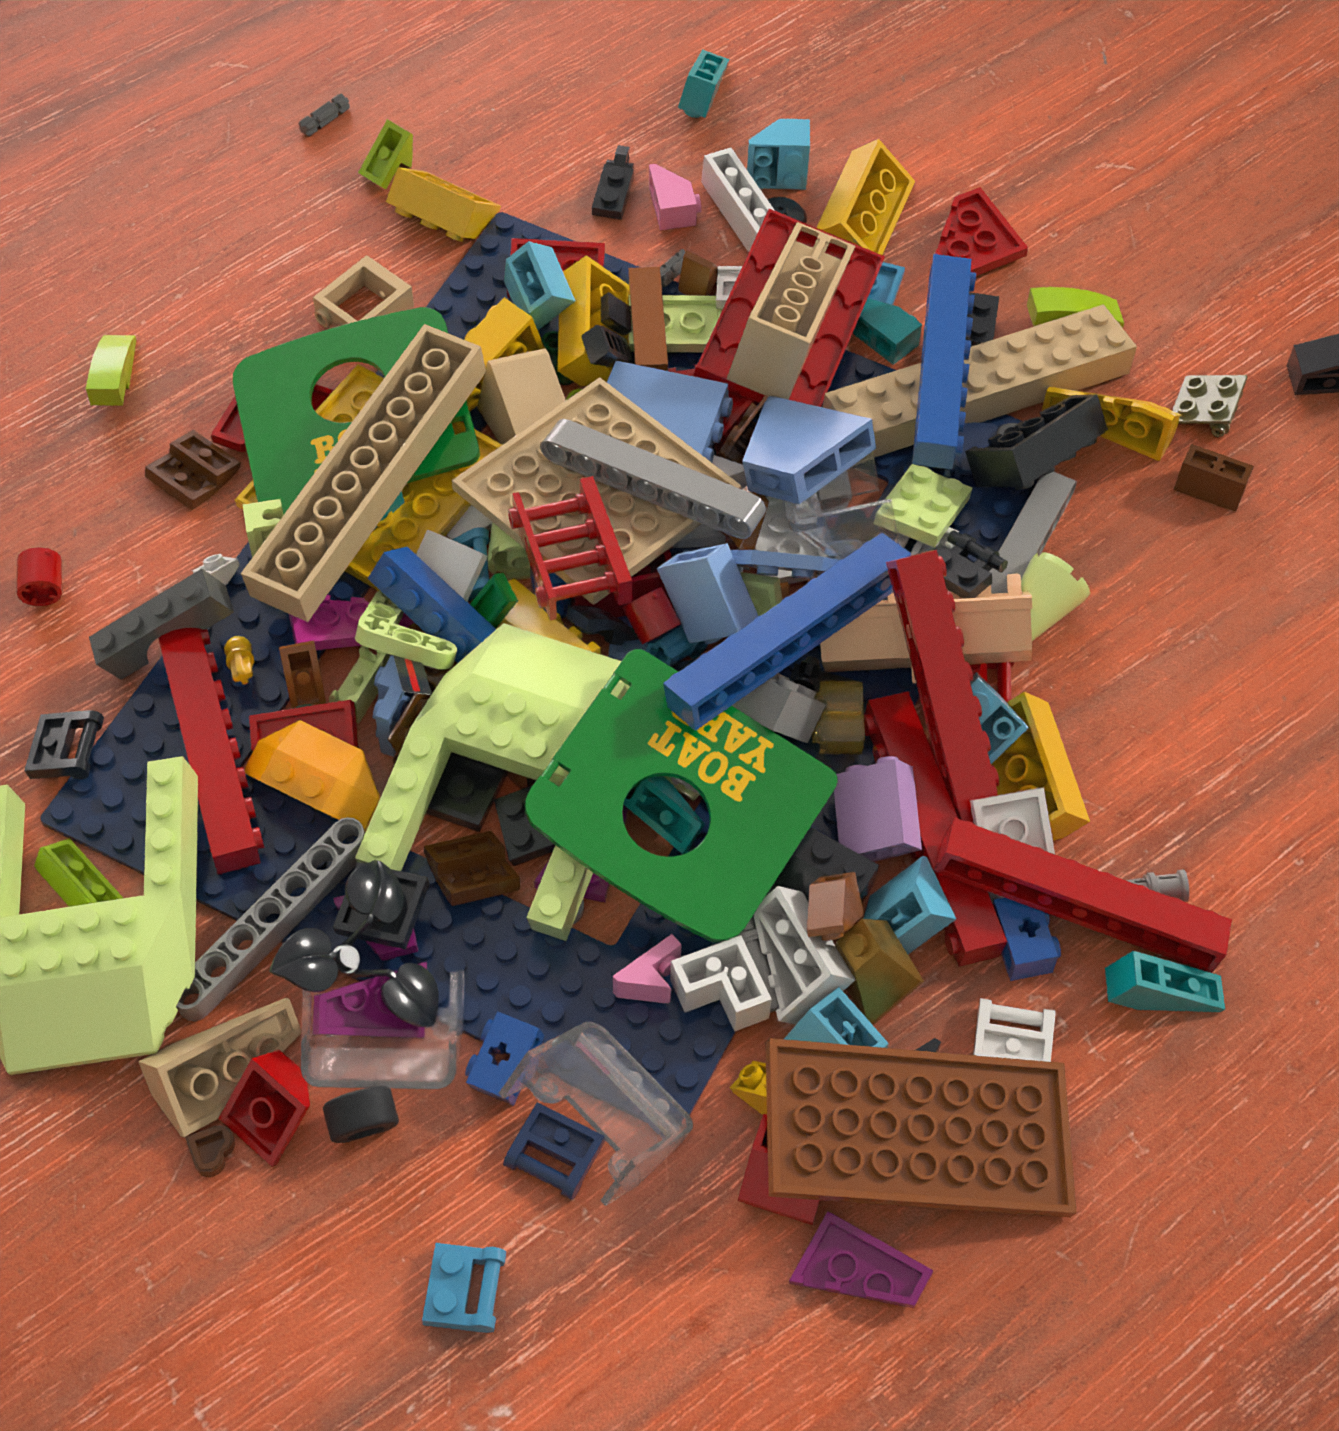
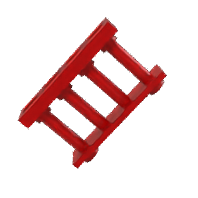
M593 476L580 479V493L575 494V498L531 508H524L519 492L512 493L513 508L508 509L509 522L512 529L518 528L538 586L535 587L539 608L545 607L550 621L557 619L556 601L607 590L608 593H614L618 606L632 603V578ZM578 512L579 515L584 514L586 517L584 524L539 534L533 533L530 524L532 521ZM586 537L588 540H594L596 544L594 550L544 561L539 550L541 547ZM596 563L598 566H604L606 571L604 576L556 587H552L548 575Z

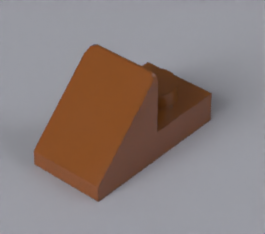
M686 250L683 256L678 287L680 293L689 296H709L714 284L717 285L718 267L714 263Z
M314 640L279 647L291 708L303 704H325L326 698Z

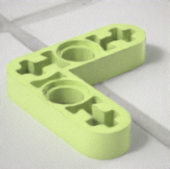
M380 590L375 594L358 622L355 640L360 645L390 655L421 662L423 665L436 669H450L453 667L457 653L455 644L448 640L398 625L404 612Z

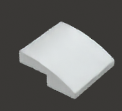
M428 529L416 553L425 564L466 602L488 557L483 553Z

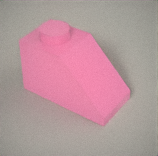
M650 164L649 190L660 230L696 226V213L701 212V201L699 194H694L691 182L656 164Z

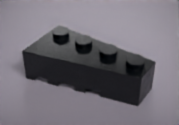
M1072 395L1039 412L1040 417L1024 420L1016 424V431L1004 435L997 434L989 438V446L985 448L973 446L966 450V457L976 487H1015V490L1029 488L1034 484L1035 479L1053 472L1057 464L1074 458L1076 452L1081 448L1095 444L1097 437L1108 431L1098 395Z

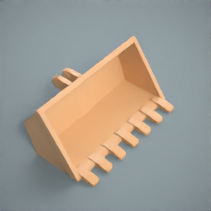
M1020 574L1007 575L1008 593L992 594L990 585L977 597L963 599L950 591L956 607L955 612H953L955 624L960 627L964 637V646L961 648L965 661H968L969 664L1032 660V595L1029 591L1022 592ZM894 593L888 596V600L880 601L820 643L821 659L825 672L912 668ZM912 668V683H916Z

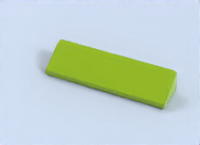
M70 838L39 849L34 864L35 869L69 907L123 899L119 892Z

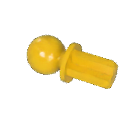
M243 636L231 637L224 647L226 665L231 670L233 681H241L242 685L249 683V678L253 676L254 656L252 654V645Z

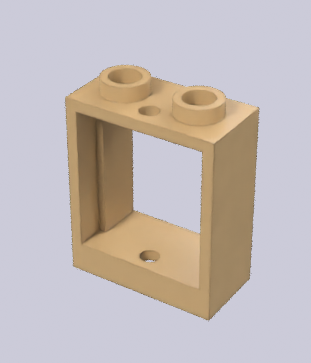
M366 255L313 297L315 318L320 325L330 329L356 322V319L338 306L363 286L384 299V301L360 320L413 309L412 287Z

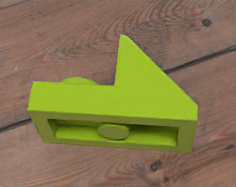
M387 119L358 173L380 187L387 189L400 163L410 168L412 167L413 134Z

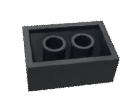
M810 827L767 895L777 886L802 892L809 902L810 884L819 877L855 872L861 903H863L874 886L879 865Z

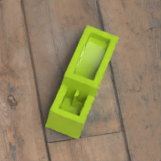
M1030 288L1027 308L1033 327L1103 304L1122 328L1124 326L1116 299L1100 293L1075 288Z
M103 335L92 358L86 384L90 405L123 406L125 389H129L137 340L135 335Z

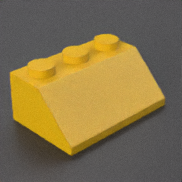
M401 167L397 169L386 200L387 203L396 207V213L408 218H412L415 215L421 218L420 224L435 230L439 226L447 230L446 236L463 242L464 238L476 239L501 208L500 205L426 171Z

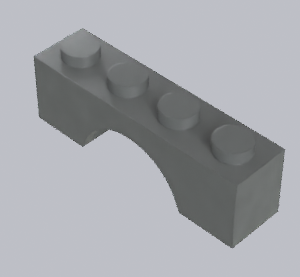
M200 569L89 636L96 665L122 680L149 664L147 657L149 646L165 633L181 628L207 629L231 615L234 611L226 585L204 569Z

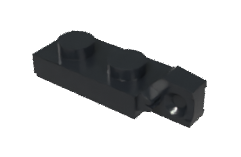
M618 145L614 160L607 159L606 164H604L592 204V215L622 220L634 178V163H629L630 147Z

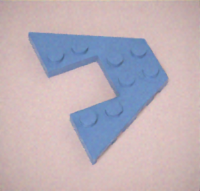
M731 550L740 572L754 567L757 568L758 575L777 576L778 570L792 571V578L812 579L814 578V573L818 577L839 561L838 559L822 556L759 550Z

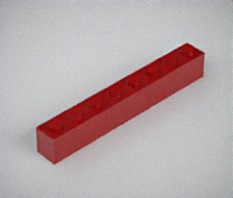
M932 550L888 561L886 565L936 763L958 818L974 823L970 800L997 796L999 776L996 768L993 765L991 766L988 755V752L991 750L989 737L981 728L979 717L982 716V708L979 699L973 696L970 684L973 681V672L968 661L964 660L961 648L964 646V637L960 627L956 626L953 616L956 608L952 593L946 589L944 577L947 575L946 565L943 558L938 556L937 550Z
M181 628L170 631L160 636L158 640L189 764L198 775V801L217 873L222 874L260 864L258 849L265 847L260 828L251 827L250 819L256 818V813L251 796L247 798L243 796L242 789L249 787L244 767L236 768L234 759L241 758L236 737L229 739L226 730L233 729L228 708L223 710L220 708L219 702L226 699L221 680L213 681L212 673L218 672L214 653H206L205 645L211 644L208 630Z
M909 692L869 700L865 714L861 717V723L865 735H870L872 739L875 762L877 763L879 758L893 756L913 766L922 850L911 852L910 854L912 858H917V860L922 856L927 857L934 871L942 838L954 817L959 818ZM934 872L956 917V920L946 926L944 930L946 933L945 945L947 951L951 956H955L958 967L1000 957L1007 940L988 892Z
M955 817L942 838L934 872L1206 972L1213 973L1227 955L1232 919L1218 915L1214 911L1199 908L1183 902L1181 899L1169 897L1150 890L1146 886L1131 883L1108 872L1093 869L1075 860L1063 858L1040 847L1025 844L1007 835L995 833L976 826L972 822L963 821Z

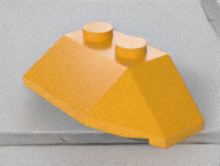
M301 720L259 740L244 769L245 774L338 820L347 817L358 820L362 824L365 833L381 798L376 789L363 750Z

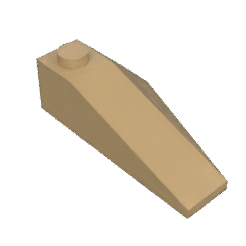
M284 998L170 1044L159 1050L157 1054H151L138 1062L152 1097L180 1136L186 1137L219 1118L251 1058L276 1050L283 1052L302 1031L290 999Z

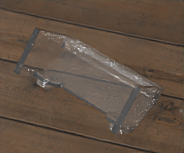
M873 451L802 503L796 504L782 500L790 530L831 559L842 560L864 543L881 533H884L899 544L891 498L846 508L849 504L848 497L880 491Z
M464 970L450 972L449 1008L438 1009L437 1020L434 1026L424 1028V1038L313 1035L314 996L320 994V992L303 990L301 1073L305 1081L310 1085L335 1088L387 1086L388 1088L441 1089L448 1086L455 1079L463 1032Z
M584 1022L528 1051L499 1092V1095L504 1099L527 1087L535 1098L544 1103L555 1104L566 1099L598 1133L605 1136V1141L616 1151L608 1161L609 1172L615 1181L600 1200L605 1206L638 1186L685 1140L693 1129V1121L690 1115L605 1028L593 1022Z

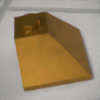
M861 919L836 942L837 950L856 979L846 989L858 1009L872 1025L876 1024L924 983V980L888 921Z

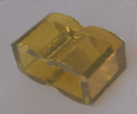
M820 681L819 690L816 692L814 699L826 704L812 733V742L819 743L820 754L862 755L865 739L862 682Z

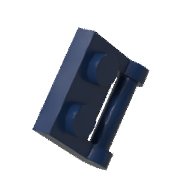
M537 1102L509 1148L503 1165L513 1171L518 1168L562 1190L561 1195L573 1200L603 1147L605 1136ZM529 1145L573 1167V1170L567 1176L524 1154Z

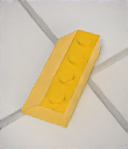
M879 139L852 150L816 228L883 255L915 180Z
M586 255L563 271L575 302L559 314L557 371L580 386H588L599 377L607 382L613 368L591 364L581 337L582 334L595 325L604 326L615 332L601 323V297L609 292L629 305L630 295L629 284ZM628 333L627 335L622 336V337H624V338L627 339V342H628V345H629V333Z
M1023 692L1007 703L1029 728L991 764V766L993 765L996 768L999 776L998 795L1044 788L1052 839H1063L1088 824L1090 819L1049 703Z

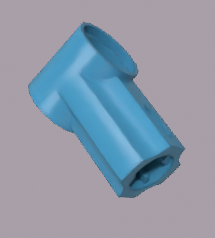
M679 625L649 642L646 651L671 667L687 656L692 659L698 658L705 651L708 644H705L704 641L689 643L682 625Z

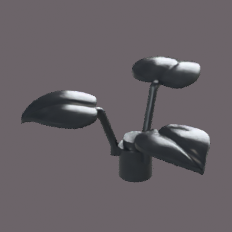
M373 860L356 868L346 882L345 896L349 905L355 912L367 915L364 922L353 934L342 942V945L331 950L330 939L323 931L315 928L299 930L290 936L279 948L269 972L309 992L324 991L331 987L334 982L347 975L352 979L358 977H388L390 980L385 982L381 988V996L386 1007L396 1017L409 1024L430 1028L434 1026L437 1020L439 992L434 977L426 968L415 963H406L400 966L396 973L390 969H358L360 956L358 951L352 947L353 943L370 926L374 918L383 924L393 922L401 913L404 900L402 887L394 872L383 862Z

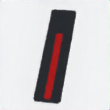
M393 655L402 690L404 692L430 695L431 691L423 663Z

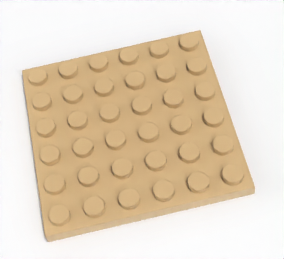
M600 377L452 480V489L523 548L518 528L512 529L509 522L508 509L513 508L512 493H520L524 508L526 509L575 498V494L580 493V479L587 478V476L549 461L541 452V443L560 419L571 420L739 489L742 487L738 482ZM595 480L631 577L702 524ZM578 512L532 521L530 524L533 533L539 534L584 524L586 517L584 514L579 515ZM586 537L541 547L539 550L544 561L594 550L596 544L594 540H588ZM596 563L556 572L555 574L567 584L604 576L606 571L604 566H598ZM607 590L582 596L594 605L609 593Z

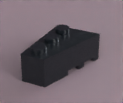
M1339 334L1293 346L1286 366L1295 395L1339 393Z

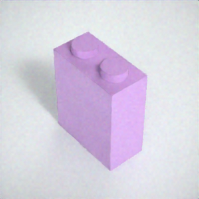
M888 756L879 758L876 764L869 766L853 765L847 767L846 772L836 774L838 783L834 790L840 844L873 862L922 850L913 766L900 761L897 757Z

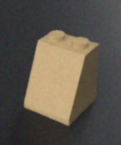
M546 348L487 362L477 408L498 442L502 445L566 401Z

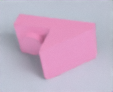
M671 934L613 975V993L616 997L669 1003L671 988L662 976L665 977L671 974V961L681 957V943Z

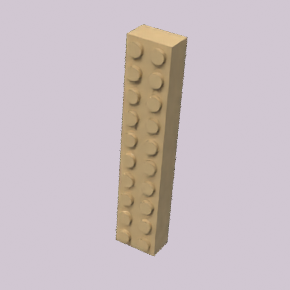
M1104 304L972 346L969 360H964L965 364H969L967 384L962 383V387L968 388L965 408L960 407V411L966 412L965 423H980L1044 402L1048 387L1077 391L1129 374L1137 346ZM921 363L825 393L823 408L872 419L876 449L859 462L914 445Z
M426 324L422 326L241 572L250 597L306 622L310 620L486 373L481 346Z

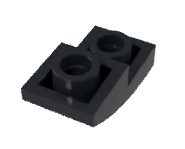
M581 605L568 606L566 619L578 626L579 631L591 635L600 634L606 642L614 645H622L624 641L639 640L631 626L605 610Z

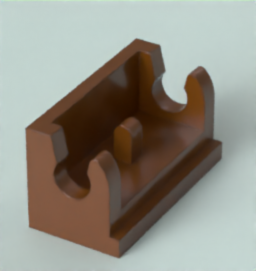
M1191 444L1182 463L1174 490L1236 512L1254 466Z

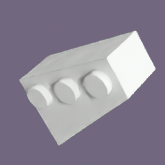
M777 886L763 899L753 916L762 954L767 955L771 975L768 976L771 988H775L779 1009L776 1010L778 1021L797 1024L814 1005L838 987L844 991L856 979L832 940L822 941L821 936L808 937L807 919L809 902L804 894L800 891Z

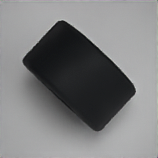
M375 1086L352 1091L329 1100L323 1106L330 1139L335 1143H346L382 1133L394 1128L399 1123L392 1092L387 1086Z

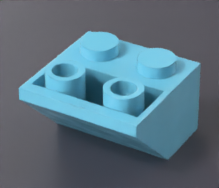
M778 119L749 139L747 171L759 188L806 190L810 153V119Z
M528 241L506 259L504 283L513 304L532 316L537 330L575 302V298L552 247Z
M976 672L970 684L973 696H976L981 704L982 716L979 717L982 731L987 733L990 740L991 750L988 752L992 764L1029 727L1008 703Z
M922 856L870 895L863 919L888 921L903 948L909 954L956 920V917L927 857Z
M839 987L809 1009L784 1038L786 1040L888 1048L889 1045Z

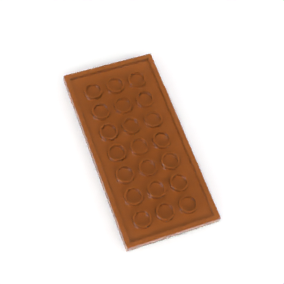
M769 1038L765 1043L769 1197L1069 1218L1077 1213L1064 1063Z

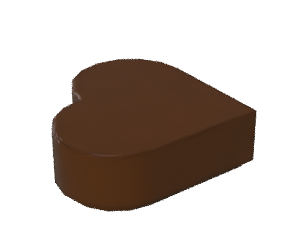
M214 1126L185 1137L195 1168L199 1174L205 1177L218 1175L224 1169L225 1157L230 1155L235 1147L234 1136L226 1126Z

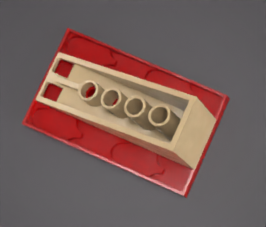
M768 209L696 366L694 376L727 383L728 390L734 393L738 392L740 395L759 403L764 396H774L821 407L824 395L829 390L885 256Z

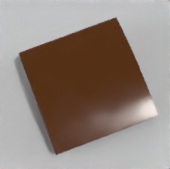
M192 430L172 441L167 455L145 466V477L193 510L222 488L239 470L241 462L195 430Z
M492 831L424 846V854L430 869L451 906L520 890V877L505 860V847Z

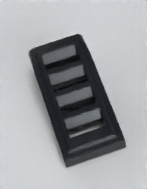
M595 325L581 335L591 364L613 367L615 361L635 364L627 339L601 325Z

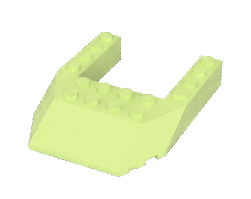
M503 623L443 676L412 724L355 856L356 861L367 864L373 860H378L390 869L402 870L451 752L537 780L598 693L611 678L621 661ZM619 681L610 694L621 700L630 686ZM558 766L549 781L560 786L569 772ZM556 845L526 918L532 930L566 941L593 872Z
M183 756L147 762L143 896L19 915L25 803L8 785L0 786V1059L8 1074L14 1075L157 1054L165 1038V1030L172 1024L178 1012L176 1006L185 988L189 989L195 978L198 775Z

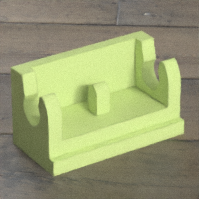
M281 499L243 504L246 532L252 557L283 517Z
M363 645L359 649L360 657L338 691L333 690L329 696V703L344 700L355 702L356 723H360L378 694V689L374 685L375 676L381 666L385 667L390 658V654L377 651V654L374 655L369 651L368 647Z

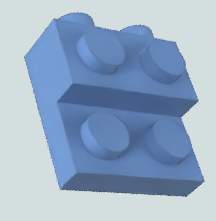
M391 655L386 666H381L375 676L374 685L378 689V700L373 710V719L376 720V737L379 738L381 753L394 757L396 751L387 739L414 693L402 690L393 655Z

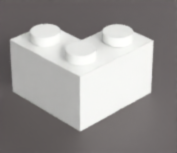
M741 935L671 961L670 981L684 1012L720 999L734 1031L769 1019L772 999Z

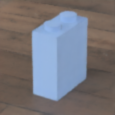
M728 543L679 553L657 568L689 643L704 641L705 644L715 643L723 637H729L737 633L758 617Z

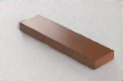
M660 267L628 268L635 365L668 371Z

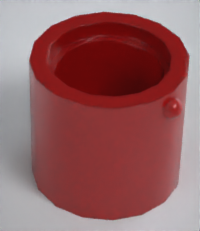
M36 547L24 550L18 555L16 593L23 603L32 606H48L61 599L62 559L56 551L49 548Z
M662 587L623 607L642 645L682 624Z

